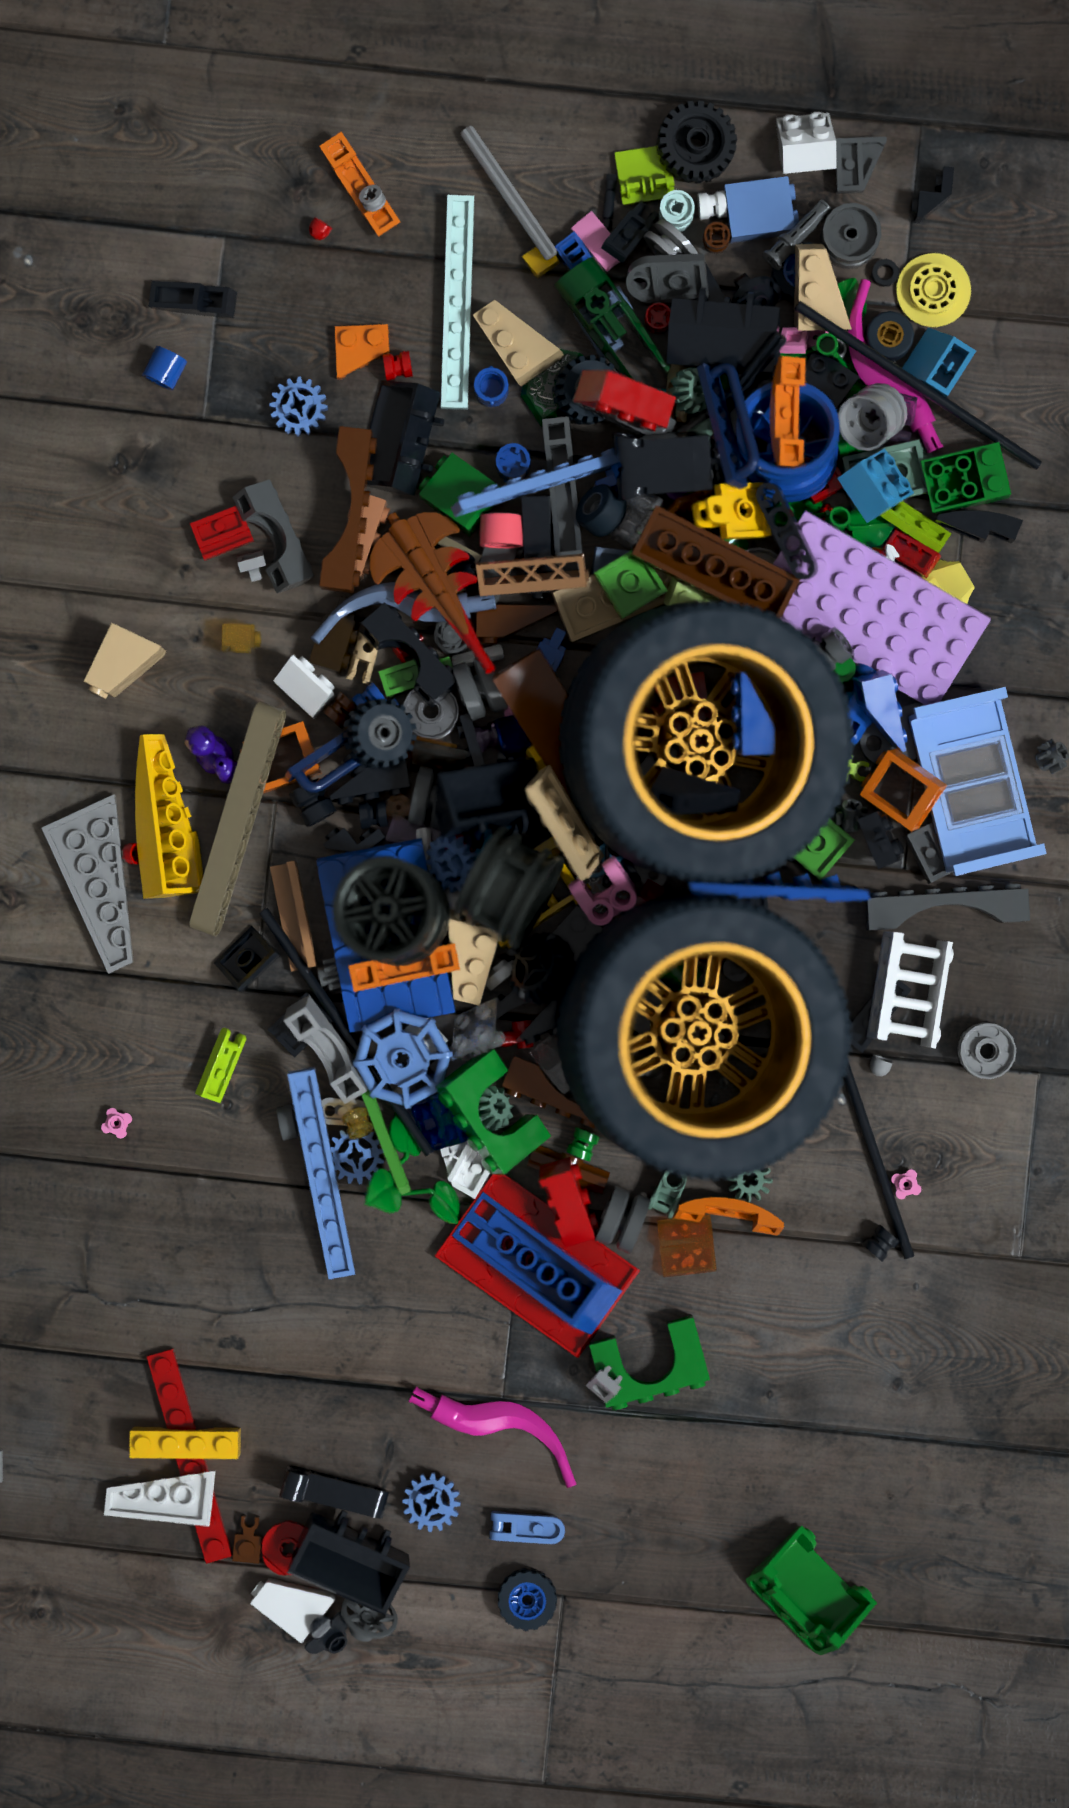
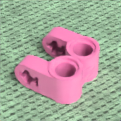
M615 856L602 862L606 874L612 881V885L606 890L592 894L583 880L580 881L579 877L568 884L573 897L588 919L595 925L608 924L614 916L622 911L630 910L636 903L635 884ZM620 890H626L630 893V896L627 899H619L616 893ZM598 904H602L608 910L605 913H597L593 908Z

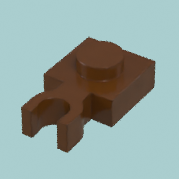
M242 1514L241 1527L243 1528V1533H235L232 1561L259 1564L262 1535H255V1529L259 1525L260 1516H255V1524L249 1526L245 1522L246 1515Z

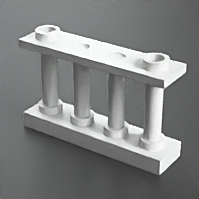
M883 931L867 1037L887 1040V1036L890 1033L919 1037L921 1038L920 1046L936 1048V1044L941 1036L939 1025L948 969L954 955L952 949L953 942L937 941L936 948L905 943L903 933ZM905 953L934 958L932 974L900 969V955ZM904 980L930 985L928 1000L896 996L894 993L896 982ZM896 1006L926 1011L923 1027L892 1022L890 1019L892 1008Z

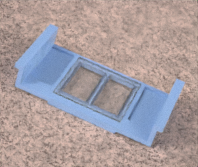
M1006 687L913 708L914 714L908 717L916 747L918 764L947 784V787L930 813L935 833L938 837L946 873L953 871L954 876L1047 854L1044 844H1036L1001 700L1008 698Z

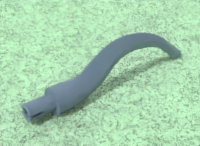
M395 582L365 588L342 602L315 631L311 639L316 644H319L341 618L370 605L386 603L411 617L413 603L422 591L416 590L407 595L400 604H396L393 592ZM466 592L457 594L468 619L471 618L470 613L496 609L494 595L467 597ZM436 608L430 609L418 619L424 622H447Z

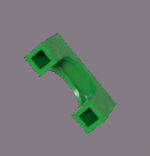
M482 1049L435 1088L439 1093L438 1098L440 1102L449 1108L454 1115V1123L461 1130H464L468 1136L467 1141L470 1147L482 1157L484 1168L489 1173L505 1175L549 1139L551 1135L536 1114H525L507 1130L498 1135L491 1133L484 1127L478 1112L480 1098L491 1084L508 1072V1069L494 1049Z
M693 1315L667 1322L674 1348V1361L668 1373L655 1381H640L628 1374L622 1364L615 1336L589 1343L596 1372L598 1373L600 1370L610 1366L611 1370L608 1372V1376L612 1380H615L619 1375L622 1376V1380L618 1384L621 1389L612 1399L605 1403L606 1408L612 1407L613 1411L628 1407L627 1402L638 1400L640 1404L654 1400L653 1395L664 1393L666 1397L680 1393L679 1388L690 1386V1390L706 1386L705 1381H709L710 1377Z

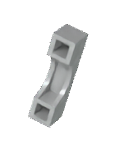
M308 995L289 1006L283 1021L298 1041L307 1043L316 1052L326 1069L330 1085L343 1103L346 1104L367 1092L368 1088L357 1068L353 1067L354 1055L311 996Z

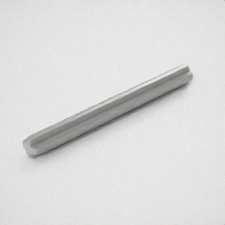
M473 126L463 129L461 131L463 140L544 259L549 260L557 254L555 246Z

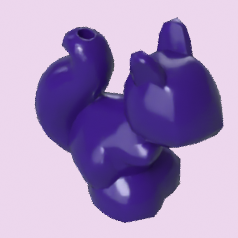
M204 725L189 728L184 743L188 750L196 756L199 765L206 772L216 774L221 783H232L237 762L233 760L231 747L224 739L215 736Z

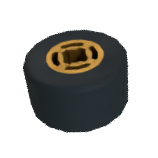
M887 311L878 314L871 320L864 338L868 346L894 362L904 357L912 346L914 331L907 317L899 312Z

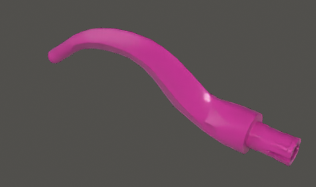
M861 279L850 313L849 322L851 329H848V332L866 344L862 329V311L871 282ZM849 346L852 363L866 386L882 383L895 388L902 395L906 403L907 422L912 432L918 431L927 454L941 449L943 444H941L932 425L936 419L924 396Z
M417 1386L413 1390L414 1394L424 1398V1400L411 1395L408 1402L431 1412V1419L456 1431L483 1436L503 1429L516 1428L531 1433L543 1442L555 1456L566 1488L576 1485L566 1453L558 1437L550 1426L530 1409L517 1403L504 1401L464 1405L443 1394L440 1398H437L419 1389Z

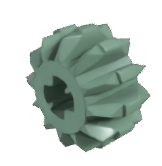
M691 367L676 372V377L670 380L673 388L668 390L676 397L674 402L677 403L676 410L693 414L707 409L697 368Z
M490 1085L483 1092L478 1107L480 1120L490 1132L509 1125L508 1120L513 1117L510 1109L514 1106L510 1105L508 1101L510 1096L504 1095V1088H497L495 1085Z
M765 1168L761 1171L753 1172L756 1175L753 1177L756 1180L754 1185L749 1183L747 1186H744L743 1183L746 1181L742 1178L745 1173H742L741 1177L727 1179L728 1181H736L728 1189L734 1191L740 1188L735 1196L737 1199H740L745 1192L746 1202H751L752 1193H754L755 1198L759 1201L761 1200V1195L758 1192L760 1189L766 1194L769 1193V1189L764 1187L763 1183L770 1184L773 1180L763 1176L769 1174L771 1170L770 1168Z

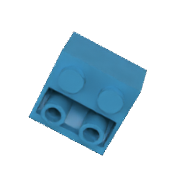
M928 327L904 364L903 369L947 398L976 350L954 336Z
M886 449L862 460L837 478L866 523L879 517L914 494L909 481L901 474L894 458L888 454Z

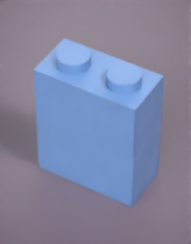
M788 176L724 185L723 191H725L730 243L779 237L781 234L788 233L799 222L798 211L792 208V200L796 199L794 184H789Z

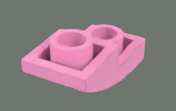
M592 211L571 227L606 272L620 262L601 249L604 241L611 233Z

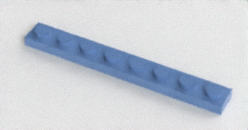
M614 448L602 452L601 457L593 458V455H589L579 459L578 464L572 466L567 462L554 467L555 471L546 473L545 470L537 471L531 474V478L522 481V478L518 477L506 482L507 486L498 488L496 484L482 490L483 493L475 496L473 492L463 494L458 497L459 501L451 509L454 517H458L609 470L612 465L620 461L614 454Z
M315 1067L288 1072V1079L328 1278L334 1279L355 1275Z

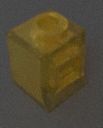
M222 624L223 653H227L230 650L233 653H252V650H256V647H261V631H257L255 624Z

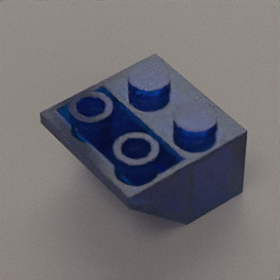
M439 1093L430 1095L411 1106L417 1126L434 1151L466 1142L468 1139L464 1130H461L454 1123V1115L450 1109L440 1102L438 1098Z

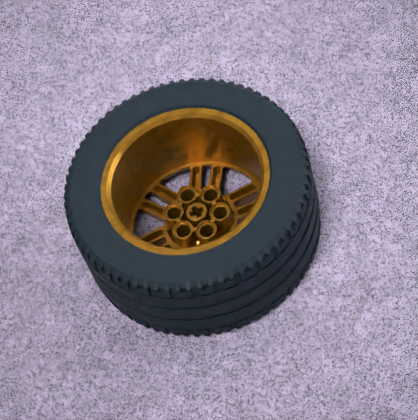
M701 601L658 607L626 621L624 625L622 624L610 632L606 639H602L593 648L592 654L586 657L581 667H579L577 671L579 674L573 678L567 694H569L568 700L565 699L563 711L561 712L563 721L559 724V740H561V746L559 747L560 764H563L564 767L562 774L566 787L570 789L569 795L574 806L581 812L580 816L587 826L593 829L594 834L615 853L639 867L659 874L702 883H724L753 878L764 874L765 871H772L784 865L785 860H792L797 854L805 850L804 846L810 845L820 835V829L827 826L828 821L835 813L833 811L835 806H839L841 802L840 799L845 792L843 789L844 784H848V775L851 772L849 764L850 760H853L852 748H854V743L851 742V736H854V731L852 730L853 721L852 718H849L851 710L847 703V695H843L842 690L844 687L838 679L839 676L832 671L833 666L827 660L826 655L818 651L819 647L807 635H802V631L799 628H796L786 620L783 621L781 617L751 605L730 601ZM690 661L711 662L726 668L725 673L706 699H701L697 695L688 668V662ZM673 670L683 696L681 700H676L666 678V675ZM735 672L746 673L756 694L763 701L774 726L775 754H770L768 758L757 755L736 754V749H733L732 735L736 733V724L732 720V706H735V697L726 708L720 703L731 688L732 678H735ZM654 687H656L665 708L659 717L640 713ZM701 707H705L708 714L704 721H700L697 716V712ZM679 716L683 721V727L681 730L676 731L673 728V721ZM721 724L726 726L724 738L718 735V728ZM636 726L652 729V738L635 736ZM695 736H702L700 739L703 742L701 746L695 745L697 742L694 740ZM673 743L679 748V753L675 758L670 757L668 752L669 747ZM635 750L653 752L656 763L643 778L637 765ZM720 750L722 752V761L717 765L714 762V754ZM694 760L699 764V770L694 776L729 787L732 786L726 769L731 765L762 770L764 772V776L755 791L743 803H739L737 812L724 813L722 815L702 813L703 818L701 820H686L675 817L664 809L649 792L663 766L691 774L689 765Z
M692 893L674 894L644 902L641 906H635L621 914L620 918L613 919L608 925L603 927L604 931L600 934L597 933L591 942L586 945L588 947L586 951H582L574 965L573 974L569 976V983L564 986L566 991L565 995L562 994L558 1010L560 1018H557V1036H559L557 1046L559 1059L562 1060L561 1067L564 1077L569 1084V1089L589 1121L605 1137L643 1163L666 1173L693 1179L718 1180L720 1177L722 1179L741 1177L742 1173L749 1175L765 1169L764 1166L766 1165L772 1166L776 1164L779 1160L786 1158L785 1155L787 1153L792 1154L796 1151L795 1149L805 1143L804 1140L813 1135V1132L821 1126V1120L826 1119L828 1112L833 1108V1101L835 1097L838 1098L840 1088L844 1084L842 1078L843 1075L846 1076L847 1064H849L850 1060L847 1055L848 1052H851V1034L848 1028H851V1022L849 1021V1010L845 1007L847 1001L844 997L843 988L837 983L839 978L835 974L832 965L827 963V957L816 944H813V940L793 923L764 907L722 895L694 896ZM708 955L703 987H697L698 956ZM723 958L730 959L741 966L754 979L753 984L726 998H721L717 995ZM684 961L682 988L672 992L657 978L671 967ZM647 989L662 1001L658 1007L653 1006L642 998ZM759 995L765 997V1005L735 1016L734 1008ZM690 1000L692 1009L689 1013L683 1014L681 1012V1005L683 1002ZM716 1003L717 1014L709 1017L707 1009L711 1004ZM638 1011L651 1020L650 1032L631 1038L633 1018L635 1012ZM765 1019H770L772 1030L767 1057L761 1058L737 1041V1031ZM674 1022L676 1030L674 1034L667 1036L665 1034V1027L668 1023ZM694 1027L701 1028L702 1031L698 1032L699 1037L692 1035V1032H695ZM722 1028H727V1036L720 1042L718 1040V1032ZM648 1046H654L655 1053L633 1063L631 1053ZM684 1047L686 1049L685 1057L682 1060H676V1050ZM711 1050V1058L708 1062L703 1063L701 1059L703 1052ZM733 1054L757 1071L756 1077L753 1080L748 1079L727 1061L728 1056ZM667 1063L672 1068L666 1102L662 1104L648 1095L638 1076ZM716 1069L738 1087L740 1093L723 1104L705 1108L704 1096L707 1071ZM691 1074L689 1108L681 1109L679 1104L684 1076Z

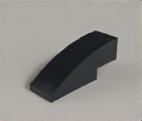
M152 281L148 307L185 314L234 318L237 291L230 287L204 286L201 283Z
M968 510L939 514L934 522L981 543L985 542L988 534L1012 543L1017 537L1023 520L1001 513Z

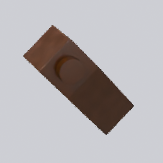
M496 605L495 610L477 612L476 635L478 640H482V644H498V640H504L556 615L557 607L551 605Z

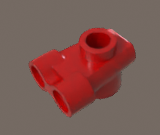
M533 1020L512 1022L513 1032H496V1046L507 1047L517 1044L518 1049L534 1047L533 1043L526 1045L524 1041L520 1043L516 1041Z

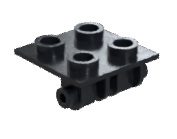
M819 351L813 352L805 363V383L822 391L833 403L835 409L839 407L860 378V376L831 357L821 355Z

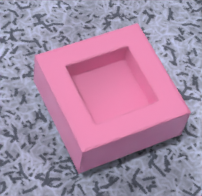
M783 327L781 334L786 337L787 342L779 350L780 354H806L810 338L809 330L798 331L796 327Z

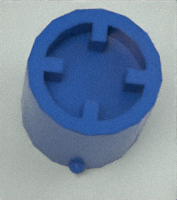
M156 346L142 375L166 389L174 390L187 364V360L168 349Z
M489 366L477 374L474 381V391L477 400L487 407L499 406L506 400L509 384L504 372Z
M506 444L497 453V472L504 479L505 483L518 477L524 479L529 473L530 455L526 448L520 444Z

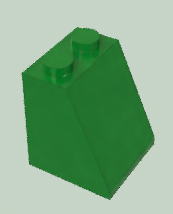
M451 453L449 457L444 455L435 466L437 472L432 478L427 476L418 488L421 490L419 497L439 514L455 522L459 529L470 537L480 525V516L482 514H489L495 505L458 517H454L451 507L459 501V496L469 492H473L474 496L481 494L484 488L496 485V483L457 455Z

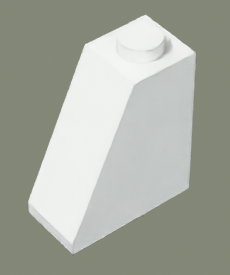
M268 1578L265 1583L259 1581L250 1594L254 1597L250 1604L302 1643L310 1633L309 1627L312 1621L324 1615L334 1602L336 1595L332 1592Z

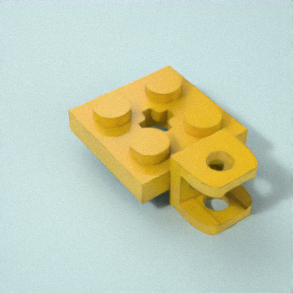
M764 482L747 483L748 486L741 490L730 484L714 486L715 496L696 502L692 506L695 525L699 528H716L720 526L722 539L766 538L772 536L771 528L756 499V491ZM740 505L742 509H746L747 514L741 515ZM701 510H704L706 512V519H703L701 517Z

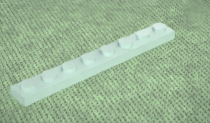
M447 195L441 409L468 410L474 196Z

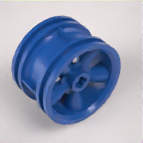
M772 383L757 389L745 401L754 437L768 443L767 452L759 453L758 466L753 473L746 477L747 483L764 482L777 484L782 489L788 503L802 501L819 493L829 483L835 473L838 462L839 417L833 403L822 391L805 383V386L799 387L798 440H804V458L808 457L813 460L796 467L775 466L776 461L772 449L769 421ZM737 417L736 440L744 466L748 462V454ZM811 423L822 433L824 439L806 443L801 434ZM766 489V496L772 498L775 491Z

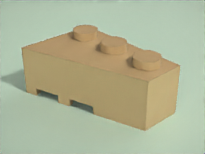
M796 244L794 309L798 302L802 301L844 330L851 329L827 249L823 244ZM794 310V325L798 331L824 330Z
M493 300L473 314L520 387L565 357L558 347L496 300Z
M450 909L449 941L450 944L455 943L460 970L452 971L453 999L480 1006L498 942L497 933L479 923L474 926L467 924L466 917L459 920L454 916V910Z

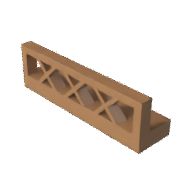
M584 554L476 564L480 596L587 587L589 582L588 569H585ZM567 562H578L579 570L563 571L561 569ZM547 564L555 572L537 574L534 571L539 565ZM513 567H521L528 574L510 576L508 573ZM494 569L501 577L484 578L483 570Z
M290 861L286 862V864L272 866L270 871L282 929L308 968L317 967L318 964L297 862ZM288 957L291 972L298 971Z

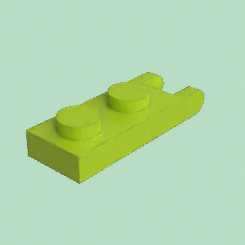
M903 501L880 515L901 529L903 533L910 535L938 553L952 534Z
M227 1028L220 1030L195 1094L218 1103H221L246 1042V1036L241 1033L236 1035L234 1042L229 1041L231 1031Z

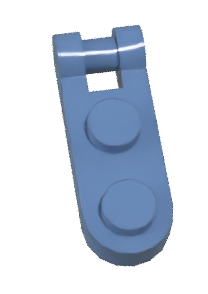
M501 1511L491 1512L490 1520L493 1521V1529L489 1533L490 1540L556 1544L562 1540L565 1534L564 1523L556 1516L506 1513ZM504 1522L512 1523L511 1532L503 1531Z

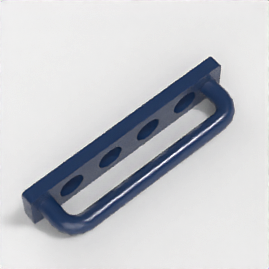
M703 363L697 367L725 479L728 484L741 490L748 486L746 477L753 473L758 466L759 453L736 368L730 363H722L714 368ZM723 374H727L748 454V462L744 466L741 461L720 376Z
M341 733L290 767L285 777L289 782L296 779L305 791L317 793L361 764L358 763V758H351L316 782H311L304 774V772L345 746V743H348V738H343V733Z

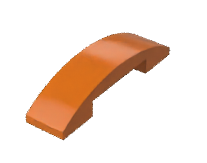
M342 131L319 146L349 196L378 237L401 223L387 200L381 209L374 212H368L363 207L359 199L360 192L363 188L375 184L357 158L355 151Z
M780 356L776 365L770 400V434L777 466L796 467L803 465L804 440H798L799 387L805 386V358Z
M455 943L439 946L422 961L410 965L393 966L375 960L348 965L354 992L460 970Z
M722 1197L701 1198L685 1202L678 1206L673 1217L700 1222L705 1213L749 1220L753 1221V1232L776 1236L784 1229V1222L769 1211L745 1201Z

